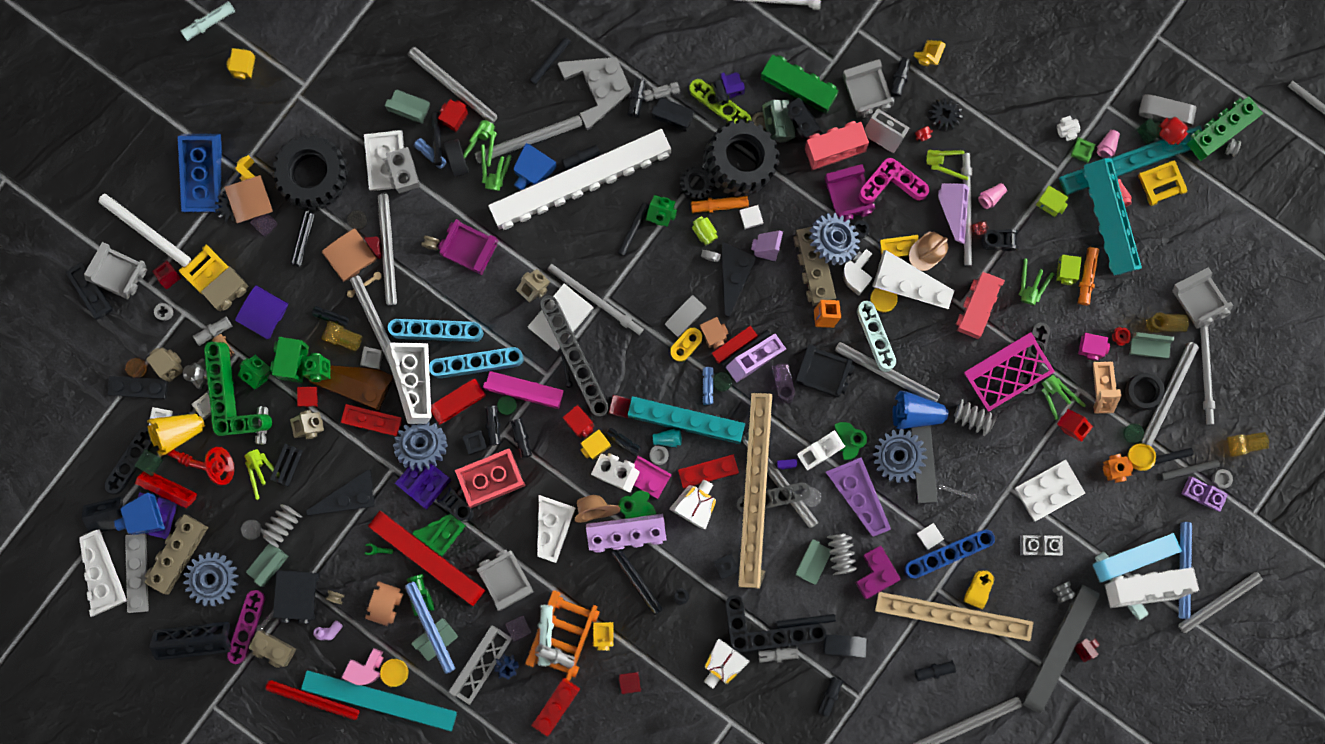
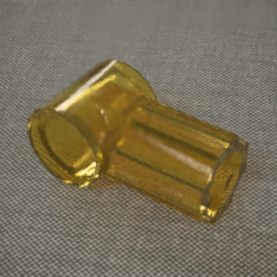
M1160 312L1151 316L1147 320L1146 325L1148 330L1153 333L1160 331L1187 332L1189 321L1187 315H1173ZM1155 319H1158L1161 322V327H1158L1155 324Z
M328 321L321 339L328 343L339 344L345 348L357 351L363 336Z
M1266 432L1246 436L1242 434L1227 438L1231 457L1269 448V438Z

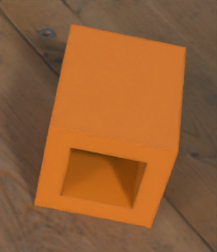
M820 300L814 308L815 327H835L841 319L839 301Z

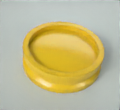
M875 288L870 296V302L874 304L879 312L891 311L896 306L898 300L897 294Z
M1140 443L1130 448L1128 460H1131L1134 469L1145 471L1152 468L1155 464L1156 453L1151 446Z
M399 659L386 661L380 670L382 681L392 687L402 685L407 680L409 674L407 665Z

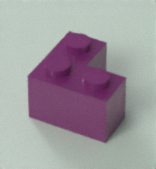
M879 546L862 556L872 573L855 583L864 599H868L901 579L882 546Z

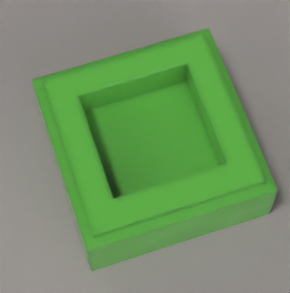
M1078 137L1070 156L1088 163L1096 144Z

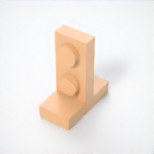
M1093 362L1096 393L1094 413H1114L1121 398V392L1116 390L1113 362Z

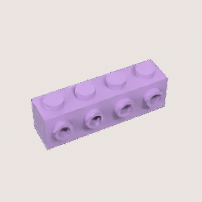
M663 514L586 524L589 551L603 552L605 548L612 547L613 550H620L627 545L641 547L644 545L643 543L649 542L652 545L662 544L666 540Z

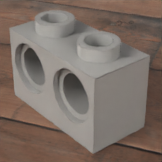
M408 147L386 153L387 160H384L387 171L391 170L392 177L390 182L393 189L396 188L398 193L421 187ZM402 158L403 163L401 165H394L396 159ZM403 176L409 177L406 183H400V178Z

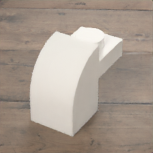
M867 249L863 253L859 252L853 259L855 264L849 261L843 269L845 284L858 296L872 280V277L862 270V267L872 255Z
M833 431L797 455L806 470H809L845 446L836 431Z

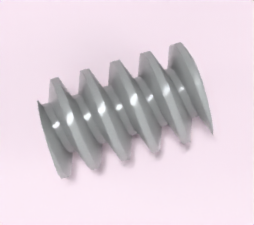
M961 399L954 413L955 423L961 419L963 427L969 423L970 430L976 426V433L983 429V436H986L991 431L997 415L992 418L991 412L985 415L984 409L977 412L978 407L976 405L970 409V402L963 406L964 401Z
M283 504L280 505L283 510L282 512L275 511L278 517H270L273 524L266 522L268 530L261 529L263 538L277 548L279 545L276 541H284L281 535L288 536L286 528L292 530L291 522L297 524L296 516L302 517L295 510Z
M846 534L827 536L828 539H833V541L828 543V546L834 547L829 553L835 555V557L830 560L837 563L832 566V569L838 570L833 575L855 571L857 567L851 566V564L856 562V560L849 558L854 552L848 550L853 544L847 543L848 540L852 539V536Z

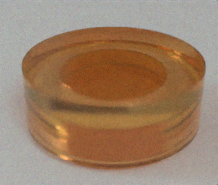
M133 358L126 364V372L134 378H140L146 373L147 367L145 362L138 358Z

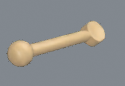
M374 273V277L363 283L364 286H367L374 280H380L382 277L381 273ZM349 290L347 296L353 297L356 293L355 290Z

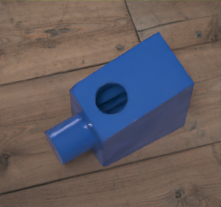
M526 143L513 169L514 174L519 177L514 186L522 191L528 184L533 186L544 181L557 168L556 162Z
M146 493L121 508L123 517L114 520L118 531L127 529L128 534L132 535L165 530L156 497L150 493Z

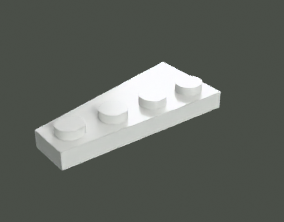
M95 530L79 537L82 560L85 563L86 569L84 575L85 581L88 584L87 597L90 600V617L127 602L100 530Z

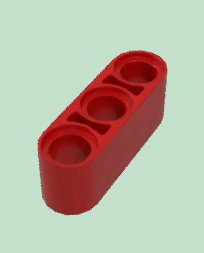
M473 379L432 404L431 413L438 425L484 398L486 394L477 380Z

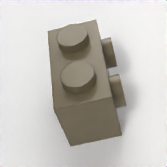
M228 267L201 293L218 311L228 309L236 297L243 296L249 286L234 269Z
M156 348L146 358L158 376L168 382H171L183 373L180 357L170 349Z
M263 630L257 631L248 647L253 650V655L261 659L263 656L270 659L269 663L277 668L288 666L296 651V648Z

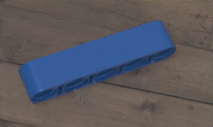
M982 530L912 560L904 566V574L911 579L918 578L993 545L995 541L994 534L990 530ZM981 534L988 535L989 542L987 544H983L980 541ZM965 541L971 544L969 552L964 551L962 548V544ZM946 549H951L954 553V557L951 560L947 559L944 555ZM928 557H933L936 560V565L933 568L927 565ZM911 564L918 567L916 575H912L909 572Z

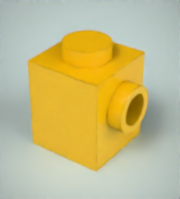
M232 48L231 58H228L227 68L237 79L251 78L255 56L251 51Z
M597 430L581 442L583 448L580 450L586 458L591 457L594 460L609 449L611 444L601 431Z

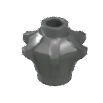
M200 359L197 363L187 365L183 369L184 379L195 384L198 389H201L204 384L208 385L205 359Z

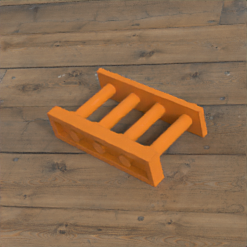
M553 590L548 605L553 606L552 623L558 628L582 636L578 647L551 638V646L575 655V660H573L575 663L570 669L557 663L549 665L552 668L568 673L566 679L570 681L572 677L575 678L579 667L576 664L592 621L596 623L600 611H597L598 606L593 605L592 610L567 602L560 597L562 593ZM561 607L588 617L585 629L557 619L554 616L556 608L560 609ZM540 628L526 661V665L532 667L535 666V663L538 664L539 657L535 653L539 645Z

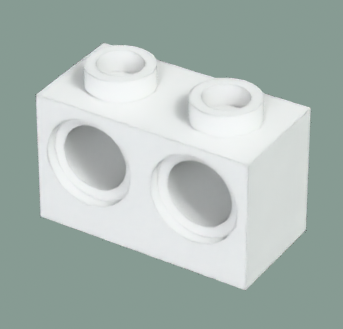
M610 453L608 456L600 454L591 475L627 492H631L640 471L634 468L635 464L627 460L622 463L618 461L619 457ZM611 464L610 469L606 471V467ZM627 471V475L622 478V474Z

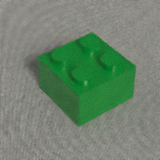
M279 337L278 342L276 341L274 345L275 361L272 360L270 366L272 375L279 380L302 383L304 377L301 372L302 357H307L309 346L302 340Z

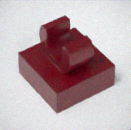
M1086 638L1077 642L1074 650L1083 662H1087L1098 655L1095 649L1100 644L1096 639L1088 641Z

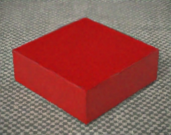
M297 387V406L318 407V387Z

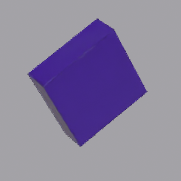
M797 459L779 460L776 462L777 469H795L797 467Z

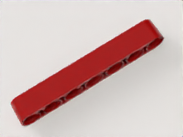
M379 511L368 525L369 528L472 606L476 604L485 592L481 586L382 511Z

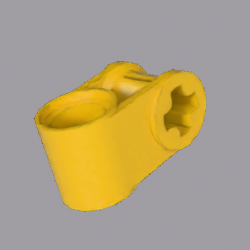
M981 570L975 573L971 585L965 594L964 602L980 609L984 608L994 583V577L989 571ZM980 576H985L988 579L987 583H982Z

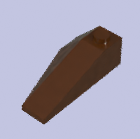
M330 365V379L321 380L320 382H309L380 411L394 376L379 369Z

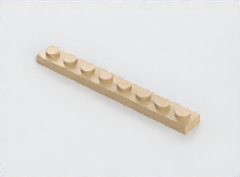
M878 592L875 608L876 612L1030 641L1033 627L1032 621Z

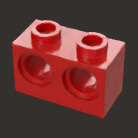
M578 405L563 417L567 425L580 439L582 437L587 438L594 431L593 422Z

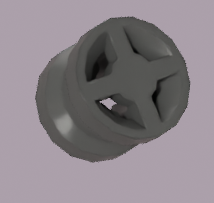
M1070 581L1052 588L1053 592L1058 596V603L1076 596L1075 591L1071 589Z

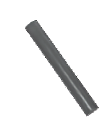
M1213 460L1161 473V478L1163 481L1217 468L1220 467L1218 460Z

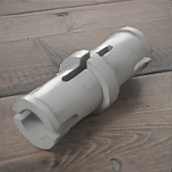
M225 316L218 322L207 325V328L193 335L197 344L201 346L233 326L227 316Z
M539 644L536 648L535 655L549 660L552 664L557 663L570 669L575 661H572L575 660L574 656L567 655L561 652L560 649H552L543 644Z
M797 646L758 650L760 663L799 659Z

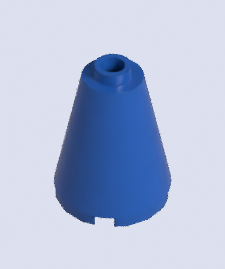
M901 390L895 397V400H898L897 406H893L892 419L894 426H897L896 429L943 424L948 418V409L943 404Z

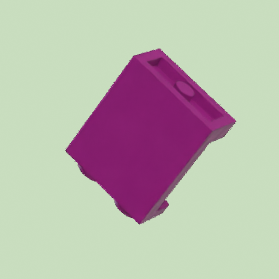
M863 164L831 172L825 176L834 212L837 214V218L843 215L844 222L853 220V217L861 215V217L869 216L875 209L873 203L865 204L859 199V192L866 183ZM869 191L865 194L866 197L870 196Z
M456 219L454 223H450L447 229L448 235L439 245V253L442 257L482 275L499 241L496 237L488 236Z

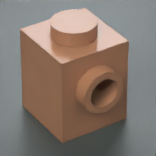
M717 317L700 325V330L709 348L714 347V349H717L725 344L724 341L727 340L726 335L729 333L724 324L721 325Z

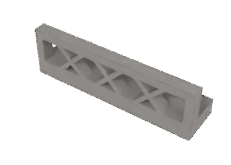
M492 625L449 693L470 705L497 664L496 658L499 659L513 638ZM497 634L507 639L502 647L495 648L493 640ZM501 649V650L499 651V653L497 654V656H496V651H495V650ZM493 651V662L484 665L483 655L485 652ZM482 668L483 678L473 681L472 672L474 669ZM472 684L473 693L468 699L460 691L463 686Z

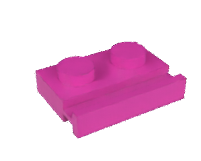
M638 456L634 462V468L640 471L634 486L658 499L672 474Z

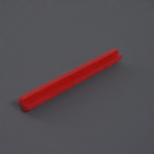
M272 680L267 682L266 690L353 720L358 718V709Z

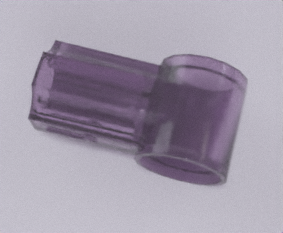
M789 363L772 366L778 399L782 403H790L795 397V389ZM788 389L792 394L790 397H783L781 391Z

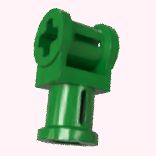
M423 574L406 579L409 583L417 582L416 585L426 603L427 609L434 611L431 595L428 589H425L423 583ZM411 601V606H412L414 615H415V616H418V614H417V612H416V610H415V607H414V605H413V603H412V601Z

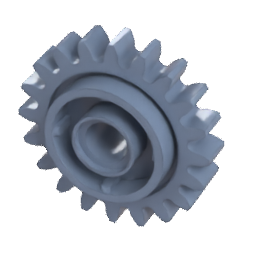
M829 213L825 216H820L809 230L812 233L809 238L814 240L810 246H816L813 252H820L819 259L825 257V263H828L830 260L833 265L848 263L857 255L856 251L859 250L857 244L860 240L855 238L859 233L853 232L855 226H849L850 220L843 221V215L837 218L836 213L832 216Z
M430 422L425 425L411 424V427L404 425L406 431H398L400 437H395L396 443L393 444L394 453L398 457L399 463H403L405 468L410 465L411 470L414 471L418 466L421 472L423 466L430 470V464L437 466L435 460H443L441 454H446L445 448L448 445L445 440L447 439L445 434H443L442 428H438L436 423L432 426Z
M900 429L897 435V432L892 430V436L885 433L886 440L879 438L881 446L875 445V448L879 450L878 453H873L874 456L879 457L878 460L874 461L875 464H880L877 471L884 470L882 476L887 477L890 475L889 481H893L896 477L897 483H900L903 477L904 481L908 482V476L916 479L914 473L921 474L922 472L919 467H926L921 461L928 459V457L922 455L927 449L920 448L924 443L923 441L916 442L918 435H914L911 438V431L904 435V430ZM899 451H903L905 454L902 461H897L896 454Z
M209 552L206 553V558L203 555H199V561L192 559L194 566H187L190 573H184V576L189 577V580L183 582L190 585L185 590L186 592L192 591L190 598L197 597L196 603H201L203 600V606H208L209 602L211 606H216V601L219 604H224L223 597L229 600L230 596L228 593H235L232 586L238 585L233 579L239 577V575L233 574L237 568L230 567L233 561L225 562L226 556L224 555L219 559V553H214L212 558ZM210 574H213L215 582L210 585L207 582V578Z

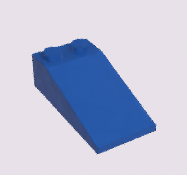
M221 134L179 135L178 152L182 212H216L215 209L220 208V205H215V202H220L218 195L221 196Z

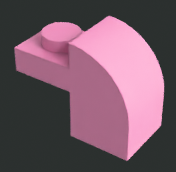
M373 649L366 665L350 660L342 678L357 685L370 684L380 677V672L376 671L375 668H379L384 659L382 657L383 652Z

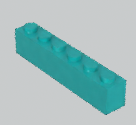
M1104 158L1084 165V177L1089 183V195L1095 205L1094 213L1099 220V232L1104 238V250L1109 256L1111 272L1115 276L1142 269L1112 158Z
M633 396L628 412V418L736 444L741 443L745 423Z

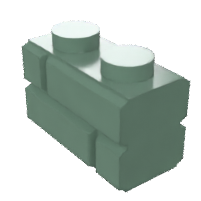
M771 100L762 105L766 132L769 131L772 135L770 137L771 140L776 142H787L795 138V127L786 113L789 111L787 108L789 100Z

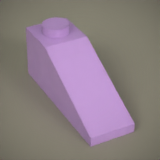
M942 184L938 193L940 203L955 240L965 244L969 187L965 184Z
M783 231L759 234L758 239L753 240L751 250L755 251L754 256L776 261Z
M773 334L736 357L726 366V369L737 383L785 351L786 348L778 336Z

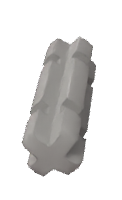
M675 82L671 83L670 86L664 85L653 88L652 91L646 90L643 96L645 101L648 102L653 100V98L658 99L669 96L670 93H679L680 88L678 83Z
M258 407L257 414L268 415V408ZM260 419L258 420L259 426H261V420H260ZM267 430L255 432L257 433L255 443L266 444L265 434H267Z

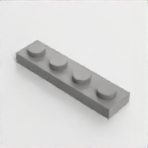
M147 534L125 535L127 613L149 612L148 585L144 583L146 580L145 575L148 571Z

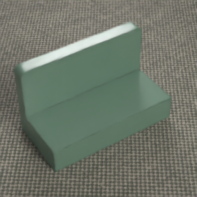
M395 90L392 99H387L385 104L388 111L419 123H423L430 106L428 101L399 90Z
M1136 332L1131 335L1129 355L1169 359L1170 344L1174 341V337Z
M812 539L795 575L815 585L831 555L829 553L831 549Z
M269 543L246 573L259 586L265 587L289 556Z
M444 618L435 624L445 648L458 638V635ZM426 632L411 643L427 661L436 656Z

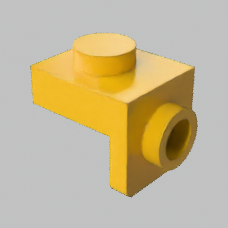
M927 40L923 52H915L913 56L924 66H929V64L938 65L946 44L942 41Z
M249 155L242 157L237 162L235 168L242 175L240 177L242 181L255 177L247 170L254 163V160Z
M613 622L594 623L593 646H598V650H609V646H614Z

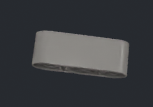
M1143 95L1139 115L1161 122L1166 118L1170 120L1172 117H1178L1187 127H1192L1197 107L1154 95Z

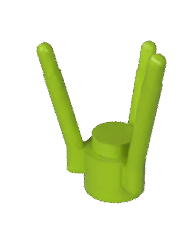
M928 150L927 165H932V170H939L964 180L969 179L967 176L939 166V164L944 162V155H961L965 151Z
M256 449L250 451L244 457L247 461L245 464L248 468L256 500H258L259 494L252 469L256 470L261 483L264 485L265 480L259 467L263 465L264 461L273 472L274 466L268 461L264 453L260 454L259 450Z

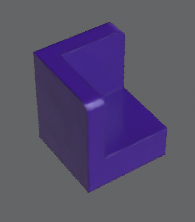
M721 73L720 79L723 81L729 98L745 94L744 83L741 82L739 73L725 76V73Z

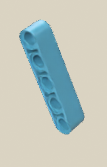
M393 319L388 324V331L397 339L476 342L483 337V330L476 322ZM396 325H402V330L399 333H394L393 328ZM414 326H421L420 333H412ZM439 326L440 332L436 335L431 334L432 328ZM453 327H459L460 331L457 335L453 336L450 334V330ZM474 327L479 329L476 336L469 335L470 329Z
M510 347L439 358L430 362L429 371L436 378H447L512 368L522 364L523 354L518 348ZM512 353L519 354V359L515 362L509 360ZM493 356L500 357L498 364H491L490 360ZM474 359H481L479 367H472L471 364ZM455 362H462L460 370H453ZM436 365H443L442 372H434V367Z
M1173 533L1092 565L1101 583L1177 554L1182 550Z

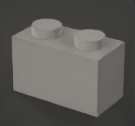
M877 108L864 130L868 139L895 153L910 128Z

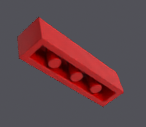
M750 325L712 353L713 358L720 364L727 357L756 338V332Z

